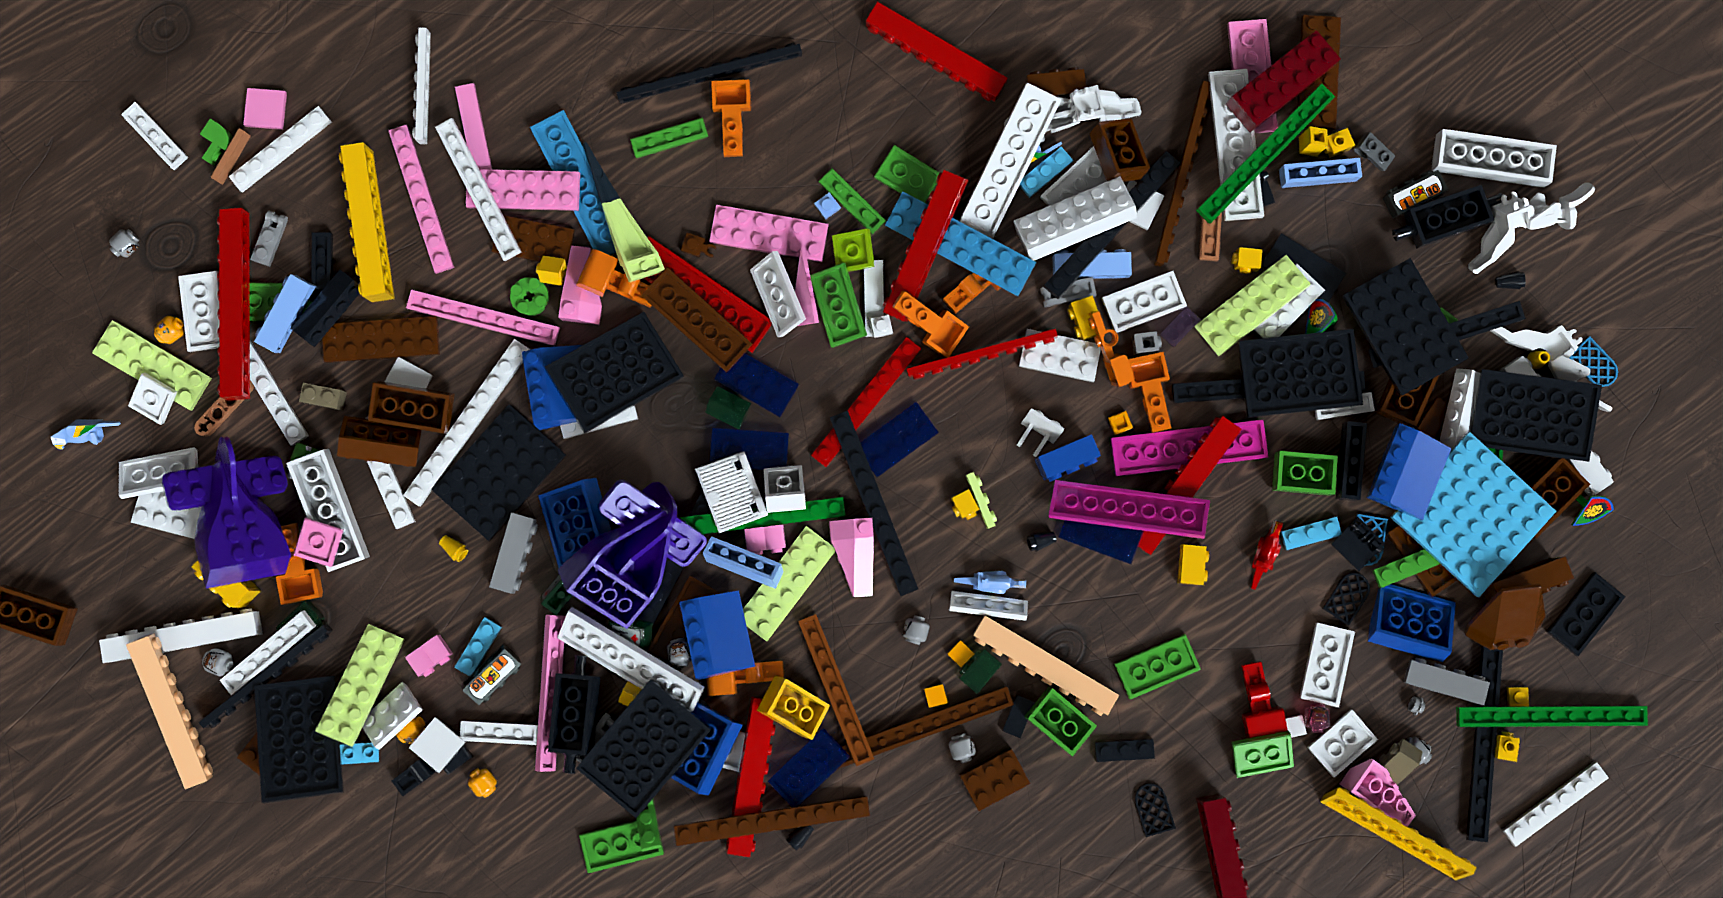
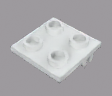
M1031 408L1021 422L1027 429L1017 446L1020 447L1031 429L1037 431L1044 436L1033 456L1037 457L1046 441L1048 440L1054 444L1064 428L1057 421L1046 418L1041 411Z

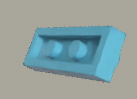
M1060 147L1022 179L1019 186L1030 198L1069 166L1073 159Z
M1337 517L1280 532L1285 550L1338 537L1342 533Z
M484 617L454 668L468 676L473 674L479 667L502 626Z

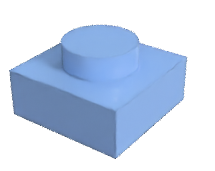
M830 192L814 203L825 220L841 209Z

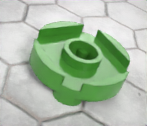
M527 277L520 279L511 287L510 301L512 306L521 314L535 316L544 311L549 301V292L547 287L537 278ZM528 292L535 295L532 297L533 301L531 302L525 299Z

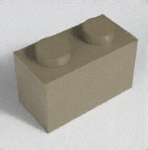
M303 383L299 402L343 411L347 392Z
M1402 739L1398 744L1394 743L1386 755H1381L1378 763L1388 770L1391 779L1398 785L1420 765L1423 751Z

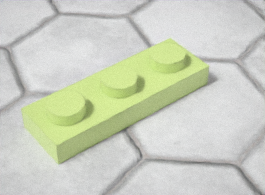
M974 472L967 474L966 479L980 509L979 511L986 528L989 529L996 526L994 523L997 521L993 510L989 511L987 506L990 503L987 494H982L980 489L982 482L979 475L975 476Z

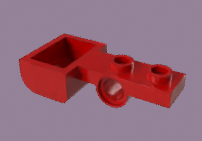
M1257 661L1241 665L1251 710L1249 713L1242 714L1247 739L1288 731L1283 708L1280 706L1271 708L1270 690L1265 680L1262 662Z

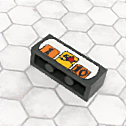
M1431 170L1426 171L1420 175V179L1415 181L1412 178L1403 183L1404 187L1398 189L1396 186L1387 191L1388 195L1383 198V201L1392 218L1405 213L1411 208L1420 206L1449 190L1439 170L1431 172Z
M503 644L461 684L462 690L478 705L482 702H487L496 688L500 689L503 687L506 679L510 675H515L520 670V659Z

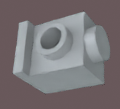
M1157 331L1131 336L1134 355L1155 353L1162 346L1161 337L1157 336ZM1148 341L1149 347H1145L1143 342Z

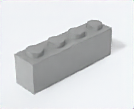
M511 513L489 586L490 588L511 594L519 591L522 582L519 578L527 565V561H525L526 554H529L532 549L531 537L536 534L538 528L536 519Z
M1415 658V661L1409 660L1403 683L1484 705L1490 682L1485 681V677L1475 674L1473 678L1465 676L1466 672L1454 669L1451 672L1446 670L1444 665L1437 663L1434 666L1427 665L1426 660Z

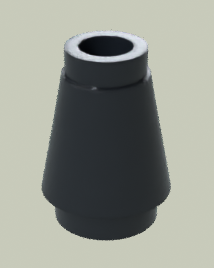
M1515 271L1497 276L1495 278L1496 287L1521 289V287L1526 286L1525 273Z
M1053 531L1031 533L1026 538L1029 550L1035 552L1057 541Z
M811 825L798 827L788 834L789 837L786 841L796 851L799 848L802 849L814 828Z

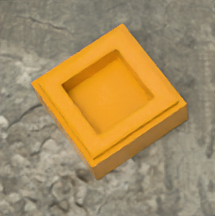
M1126 411L1108 417L1114 435L1133 429Z
M960 640L947 655L962 667L974 653Z
M943 684L924 688L929 708L948 703Z

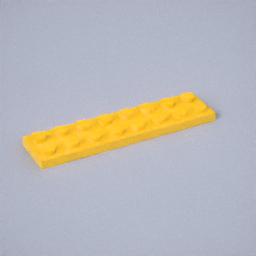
M1336 788L1324 794L1320 801L1454 880L1475 873L1477 867L1470 864L1471 862L1468 859L1454 855L1452 850L1437 845L1431 838L1423 837L1416 829L1404 826L1400 820L1390 818L1381 809L1371 807L1365 800L1352 796L1344 788Z

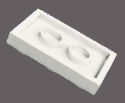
M401 682L369 712L362 728L374 747L380 750L423 709L408 686Z
M1350 709L1307 748L1330 775L1335 778L1378 739L1356 713Z

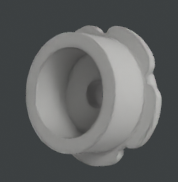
M1412 697L1408 704V710L1413 712V715H1417L1418 712L1422 713L1425 709L1423 698Z

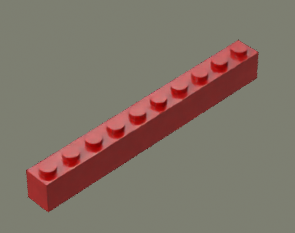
M243 208L219 209V216L217 218L219 226L217 237L219 244V253L217 255L219 262V272L217 274L219 281L217 293L219 300L217 312L219 328L217 333L220 338V346L217 350L220 357V365L217 369L220 376L218 394L220 398L225 400L250 399L249 212Z

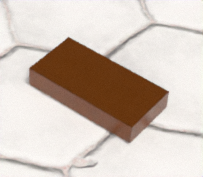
M1436 397L1416 430L1434 439L1444 424L1448 403Z

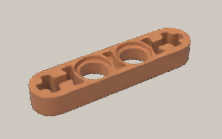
M250 380V393H251V392L253 391V389H254V385H253V383H252L251 380ZM219 397L195 423V432L205 437L212 435L245 399L235 400L232 405H229L225 399ZM217 408L222 410V416L219 419L213 416V412ZM202 424L207 425V432L201 431L203 429Z

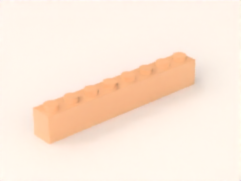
M985 615L973 633V636L976 637L975 642L982 646H985V644L993 647L991 649L992 652L999 656L1005 654L1009 657L1008 661L1016 666L1019 663L1026 667L1024 671L1033 676L1037 673L1043 677L1041 681L1049 686H1052L1054 683L1059 686L1058 691L1066 696L1069 693L1076 697L1075 701L1083 706L1086 703L1093 707L1092 711L1100 716L1103 713L1108 715L1119 697L1117 693Z
M153 633L126 644L184 788L188 789L208 781L213 777L212 766L210 763H207L205 749L199 744L197 739L198 732L191 724L190 712L184 707L183 695L177 690L175 685L176 678L168 668L169 661L162 653L160 639Z

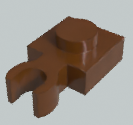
M687 233L681 252L700 257L702 252L707 257L713 258L714 255L709 254L708 249H716V246L713 244L705 245V238Z

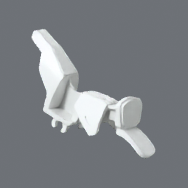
M1098 85L1085 87L1084 89L1072 92L1070 99L1058 97L1062 100L1046 132L1051 130V133H1055L1077 125L1080 121L1096 118L1099 119V122L1139 116L1141 114L1140 104L1136 98L1120 99L1113 91L1099 90Z
M1584 183L1572 193L1559 197V203L1554 202L1549 206L1546 205L1545 195L1537 193L1529 202L1524 197L1522 200L1518 198L1517 193L1514 191L1511 192L1512 198L1508 201L1507 196L1502 195V203L1492 206V214L1495 220L1481 239V253L1469 262L1468 269L1477 274L1491 263H1494L1514 243V228L1521 226L1532 230L1558 223L1563 229H1573L1577 218L1575 206L1585 201L1594 193V186L1590 183Z
M1560 325L1553 327L1546 333L1527 329L1511 333L1503 327L1490 330V332L1503 339L1505 343L1527 351L1541 348L1548 352L1550 355L1548 367L1554 379L1577 381L1590 375L1588 367L1569 359L1577 350V345L1583 340L1582 337H1579L1577 340L1572 339V334L1577 332L1575 329L1566 331ZM1599 401L1598 409L1611 412V406Z

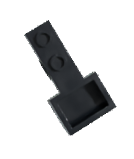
M448 726V728H450L454 733H456L452 726ZM465 744L443 768L447 775L473 757ZM421 758L394 778L392 783L403 797L437 771Z

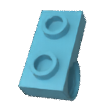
M372 742L354 743L353 747L344 743L340 744L342 764L379 762V749L375 748Z

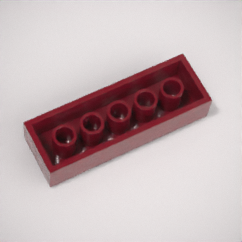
M1316 30L1234 94L1226 105L1248 132L1251 133L1332 69L1341 58Z
M1220 794L1196 798L1217 898H1247L1246 890H1248V883L1242 875L1244 864L1242 859H1239L1237 852L1240 851L1238 839L1234 838L1233 832L1236 831L1234 820L1230 819L1229 812H1232L1230 801Z

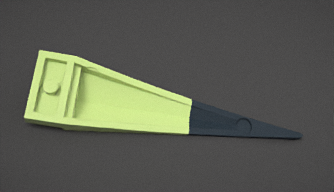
M584 142L583 147L617 257L628 281H636L663 272L665 268L658 252L618 196L587 142Z

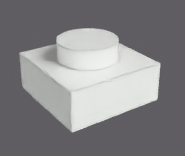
M889 315L870 319L874 338L893 334Z

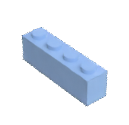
M1360 158L1284 164L1279 169L1281 188L1356 182L1362 177Z
M1125 249L1114 250V253H1107V250H1103L1077 279L1093 277V279L1129 278L1132 275L1131 252H1126ZM1061 250L1053 255V275L1073 253Z
M290 274V276L284 279L281 293L275 296L273 300L274 306L266 313L263 326L259 327L255 334L256 339L254 342L274 353H281L292 332L290 328L301 316L316 288L315 285L297 275Z
M712 536L703 552L706 562L775 589L783 574L781 563Z

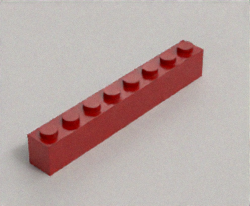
M879 2L876 3L866 20V27H868L867 29L871 33L882 35L883 39L888 43L899 45L903 52L916 55V59L920 62H927L933 65L932 68L940 73L943 71L949 75L948 77L955 82L960 81L965 84L964 86L972 92L977 91L987 101L992 100L995 102L1007 83L1008 78Z
M946 170L939 173L936 179V189L930 193L928 198L930 203L921 214V224L916 227L913 233V237H915L913 243L909 244L905 254L907 257L898 268L897 280L894 279L890 289L892 292L883 303L884 313L908 322L907 317L892 306L902 291L907 292L916 300L918 299L967 185V179Z
M1224 416L1215 417L1210 424L1211 430L1208 434L1204 433L1198 440L1200 445L1197 449L1193 448L1187 456L1189 459L1185 465L1181 464L1175 472L1177 476L1174 481L1170 480L1164 487L1166 490L1164 494L1193 498L1242 429ZM1134 529L1130 535L1132 537L1130 541L1151 555L1166 534Z
M751 697L731 816L762 811L760 797L765 792L766 783L763 782L764 774L767 775L769 770V763H766L767 756L771 755L772 752L770 738L774 736L776 727L771 718L757 711L763 698ZM754 834L727 838L726 853L750 857L751 852L755 851L756 841L753 840Z

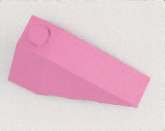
M571 245L558 316L562 321L600 325L602 311L600 296L576 286L591 252L589 247Z
M805 246L801 247L795 293L806 320L798 326L819 323Z
M872 518L829 521L830 541L835 548L838 561L841 563L852 596H873Z
M1372 758L1350 768L1340 782V785L1353 795L1365 800L1371 807L1381 809L1390 818L1400 820L1401 824L1406 827L1409 826L1416 816L1407 800L1398 790L1396 783L1391 779L1388 770Z

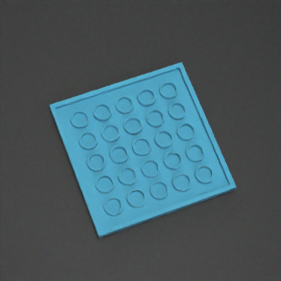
M1467 432L1450 451L1423 520L1398 510L1390 518L1476 597H1480L1555 514L1556 510L1471 432Z

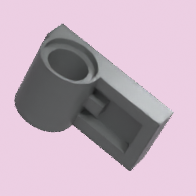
M1371 132L1364 133L1353 149L1360 157L1371 161L1380 171H1385L1395 158V155Z

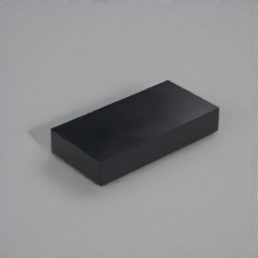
M1016 695L1013 702L1014 705L1010 709L1002 731L1021 739L1028 721L1024 716L1035 702Z

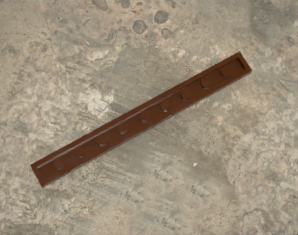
M1203 81L1200 85L1154 262L1155 266L1161 267L1164 262H1168L1170 252L1167 251L1169 244L1172 245L1175 234L1172 233L1173 227L1177 226L1180 215H1177L1178 208H1182L1184 197H1181L1182 192L1187 189L1189 179H1186L1187 173L1191 172L1194 161H1191L1192 154H1196L1198 148L1196 138L1201 135L1203 125H1200L1201 119L1206 116L1208 107H1205L1206 100H1210L1211 97L1210 82Z
M1006 686L868 736L866 739L873 756L1014 704ZM848 744L825 752L831 771L855 763Z
M861 796L673 826L676 846L867 817L870 816L868 797Z

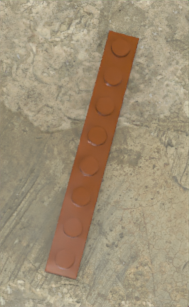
M815 614L798 621L856 767L874 760L875 758L817 615Z

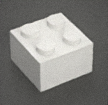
M802 465L764 469L767 513L806 509Z

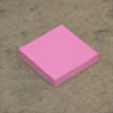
M247 88L244 126L283 130L287 92Z
M305 518L293 555L332 567L344 529Z

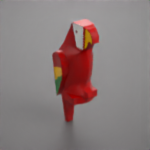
M1273 521L1268 534L1259 540L1252 565L1255 572L1251 589H1256L1263 572L1266 573L1268 570L1273 569V563L1280 553L1279 535L1283 523L1279 521Z

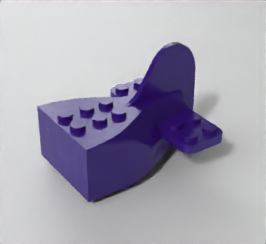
M223 436L219 439L214 465L168 472L162 477L166 502L171 510L178 511L202 507L195 531V549L206 589L285 574L291 558V552L276 515L257 498L282 493L286 490L288 481L282 460L277 456H268L235 462L233 447L228 436Z
M625 480L617 481L599 502L598 507L604 516L621 527L595 537L558 569L567 592L628 629L657 593L663 579L666 559L669 558L682 567L688 566L707 543V539L702 532L677 516L676 502L667 487L660 482H653L645 487L643 491H640Z

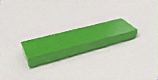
M699 118L632 138L630 141L635 157L639 158L706 138L708 134L703 118Z
M833 168L819 180V183L866 229H870L872 235L886 222Z

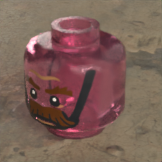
M1310 704V707L1305 709V726L1311 729L1313 733H1323V729L1330 727V710L1324 704Z

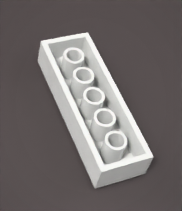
M1442 129L1436 134L1431 171L1439 170L1440 173L1546 187L1553 180L1557 145Z
M1121 176L1016 219L1014 224L1028 258L1034 261L1137 218L1135 203Z
M323 449L288 462V469L307 518L344 529L333 566H326L327 571L330 572L370 557L330 450Z

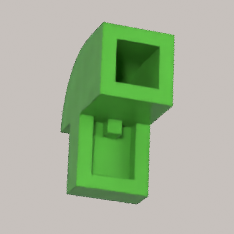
M209 119L200 135L212 143L202 159L215 166L216 163H219L233 136L220 124Z

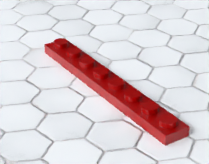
M1052 329L907 368L908 376L916 380L925 377L924 374L932 372V375L942 373L944 368L950 367L953 370L962 367L961 364L969 362V365L979 363L981 358L995 359L999 357L998 354L1006 352V355L1018 352L1017 349L1022 347L1028 350L1035 348L1037 343L1050 344L1055 342L1054 339L1058 338L1057 331Z
M908 337L904 339L848 409L855 430L859 428L921 351V348ZM834 428L811 455L825 468L842 449Z

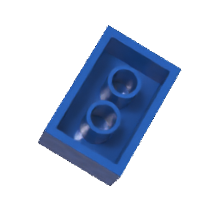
M1091 434L1041 455L1035 459V462L1043 480L1048 479L1051 482L1062 477L1061 473L1065 471L1068 475L1079 470V466L1084 464V467L1098 462L1097 458L1101 454Z

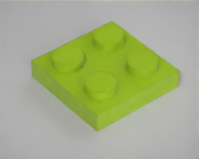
M870 229L832 235L836 265L845 263L848 272L875 267Z

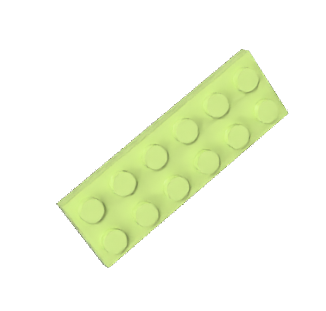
M1285 255L1194 327L1219 357L1307 289L1311 283L1290 258Z
M113 320L92 352L137 380L145 372L177 391L174 401L191 411L212 379L205 373Z
M806 526L778 562L782 565L783 574L776 589L762 584L744 607L743 611L747 627L765 641H768L835 553V548Z
M370 624L367 625L318 724L316 732L353 747L402 647L403 638Z

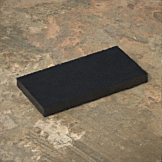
M1281 233L1261 264V267L1267 270L1287 255L1295 265L1298 264L1325 290L1317 299L1329 302L1346 273Z
M1593 572L1546 632L1575 656H1579L1626 596L1596 572Z

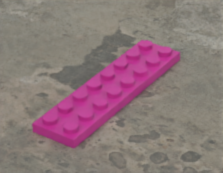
M1255 420L1234 423L1242 430L1217 464L1268 458L1264 421ZM1206 426L1110 438L1115 476L1178 469L1181 464L1185 465L1189 460L1187 456L1193 448L1197 449L1200 445L1198 442L1200 437L1204 433L1208 434L1212 427Z
M1055 480L1049 518L1205 539L1210 500Z

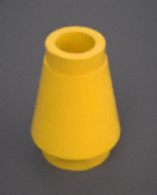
M1535 350L1528 354L1527 359L1532 363L1533 369H1541L1550 360V355L1548 352Z
M447 535L439 541V545H441L453 561L460 562L468 554L466 545Z

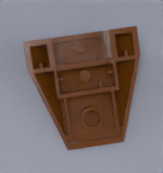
M1533 584L1501 588L1468 622L1464 632L1465 636L1490 650H1504L1510 647L1522 648L1529 645L1545 618L1541 585Z

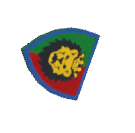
M1316 299L1309 306L1305 334L1323 332L1330 325H1336L1337 314L1329 302L1323 299Z
M1580 494L1576 500L1583 508L1571 525L1589 524L1606 516L1614 510L1613 503L1604 496H1590L1587 501Z

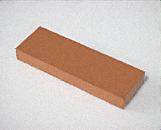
M239 128L211 175L213 180L222 185L251 137Z
M1222 213L1210 224L1201 216L1199 260L1219 261Z

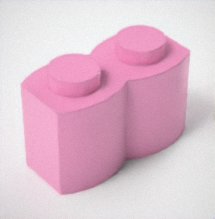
M784 525L744 529L747 551L762 555L763 550H771V553L782 552V548H786Z
M436 635L405 658L418 677L422 675L427 677L435 671L434 667L440 664L442 666L450 661L449 656L453 652L441 635Z

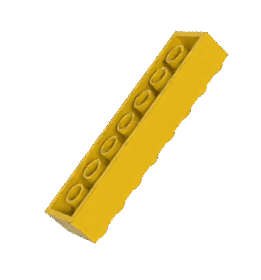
M364 142L341 146V152H339V159L344 167L342 179L346 182L347 189L344 190L346 201H349L347 215L352 222L350 234L355 242V246L352 249L358 263L355 265L357 276L360 277V283H358L359 293L371 302L395 299L373 151Z

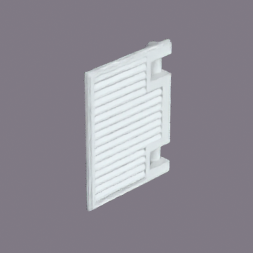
M744 451L695 469L719 533L768 516ZM740 460L742 469L737 470L734 462ZM754 503H756L757 508L759 510L755 513L752 512L750 506Z

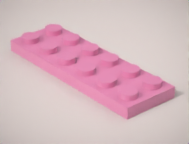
M1266 19L1228 22L1227 24L1232 70L1247 69L1249 83L1271 66ZM1276 113L1254 130L1255 133L1274 132L1277 129Z
M479 169L499 209L579 211L580 172ZM466 188V207L476 208Z
M716 205L710 243L765 253L778 251L779 255L794 258L800 257L801 247L805 246L807 260L822 262L829 225Z

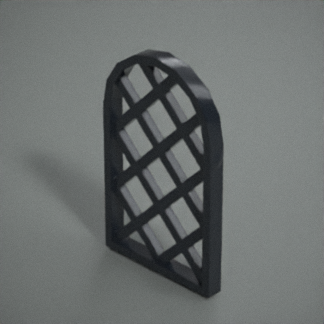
M1358 573L1345 575L1339 581L1322 609L1349 626L1369 595L1370 585L1368 580ZM1356 575L1357 581L1350 582L1349 576ZM1347 578V583L1342 584V582ZM1365 582L1367 589L1361 590L1360 583ZM1358 584L1359 591L1352 592L1351 585ZM1348 585L1349 593L1343 594L1342 586ZM1338 588H1339L1340 594H1339V595H1335V593L1337 592V590H1338ZM1367 591L1365 597L1363 598L1362 592ZM1359 593L1361 600L1354 601L1353 594ZM1350 595L1352 602L1345 603L1344 596ZM1341 597L1342 604L1336 605L1334 598ZM1332 599L1333 605L1327 606ZM1361 602L1358 608L1356 609L1355 603ZM1352 604L1354 611L1347 612L1346 605ZM1343 606L1344 613L1338 614L1336 607ZM1334 608L1335 614L1329 611L1328 609ZM1348 614H1353L1352 617H1351L1350 620H1349V619H1348ZM1345 615L1346 621H1344L1338 616Z
M1153 783L1142 785L1136 791L1135 804L1146 838L1176 829L1167 796L1163 789ZM1152 786L1159 788L1156 794L1150 791ZM1141 789L1146 791L1144 798L1138 796ZM1160 791L1162 792L1164 798L1158 796ZM1148 794L1155 796L1152 803L1145 800ZM1137 798L1142 800L1140 805H1138ZM1157 798L1163 801L1161 807L1154 805ZM1144 802L1150 804L1148 811L1141 808ZM1165 803H1166L1168 812L1163 809ZM1152 807L1159 809L1156 816L1150 813ZM1140 811L1146 813L1144 818H1142ZM1161 811L1167 814L1165 820L1158 818ZM1148 815L1154 818L1152 824L1145 822ZM1169 816H1170L1172 825L1169 824V823H1167V820H1168ZM1156 820L1163 822L1160 829L1154 826ZM1144 824L1150 826L1148 832L1146 831ZM1165 824L1170 826V828L1163 830ZM1152 828L1157 830V832L1150 834Z

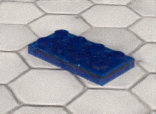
M746 353L728 373L720 368L714 378L715 381L780 418L799 387L798 383Z
M915 402L864 439L861 445L872 472L878 478L939 432L918 403Z
M712 428L710 463L744 451L752 470L787 467L789 433ZM740 460L734 462L736 468L742 469Z
M1065 520L1058 538L1131 565L1144 531Z
M823 728L814 736L813 740H810L768 782L791 807H796L850 756Z

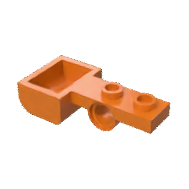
M750 80L711 81L713 112H722L724 157L743 156L741 111H751Z
M596 249L591 250L576 286L603 297L605 290L608 289L651 308L652 305L641 296L650 285L640 280L629 282L626 274L615 271L618 263L617 258Z
M973 273L963 279L953 291L943 298V301L956 314L990 284L997 291L1001 287Z
M905 291L901 292L892 306L907 317L911 323L926 331L927 334L922 342L945 358L950 357L969 328L968 325L947 310H942L938 316Z
M1100 311L1089 313L1088 323L1090 328L1094 329L1096 333L1094 340L1097 347L1101 348L1104 357L1102 359L1111 385L1121 387L1129 384L1133 378V372L1126 355L1114 354L1112 346L1118 342V334L1114 330L1105 329ZM1109 332L1112 335V340L1106 343L1104 335Z
M1164 352L1128 359L1133 372V378L1129 383L1130 389L1138 387L1142 389L1143 405L1148 415L1151 432L1171 429L1161 382L1170 380Z
M298 523L281 526L291 552V558L285 575L276 576L281 605L322 597L323 589L319 570H306V559L293 555L300 535Z
M783 661L755 663L756 667L706 678L707 696L736 694L737 684L768 682L772 681L775 676L784 678Z

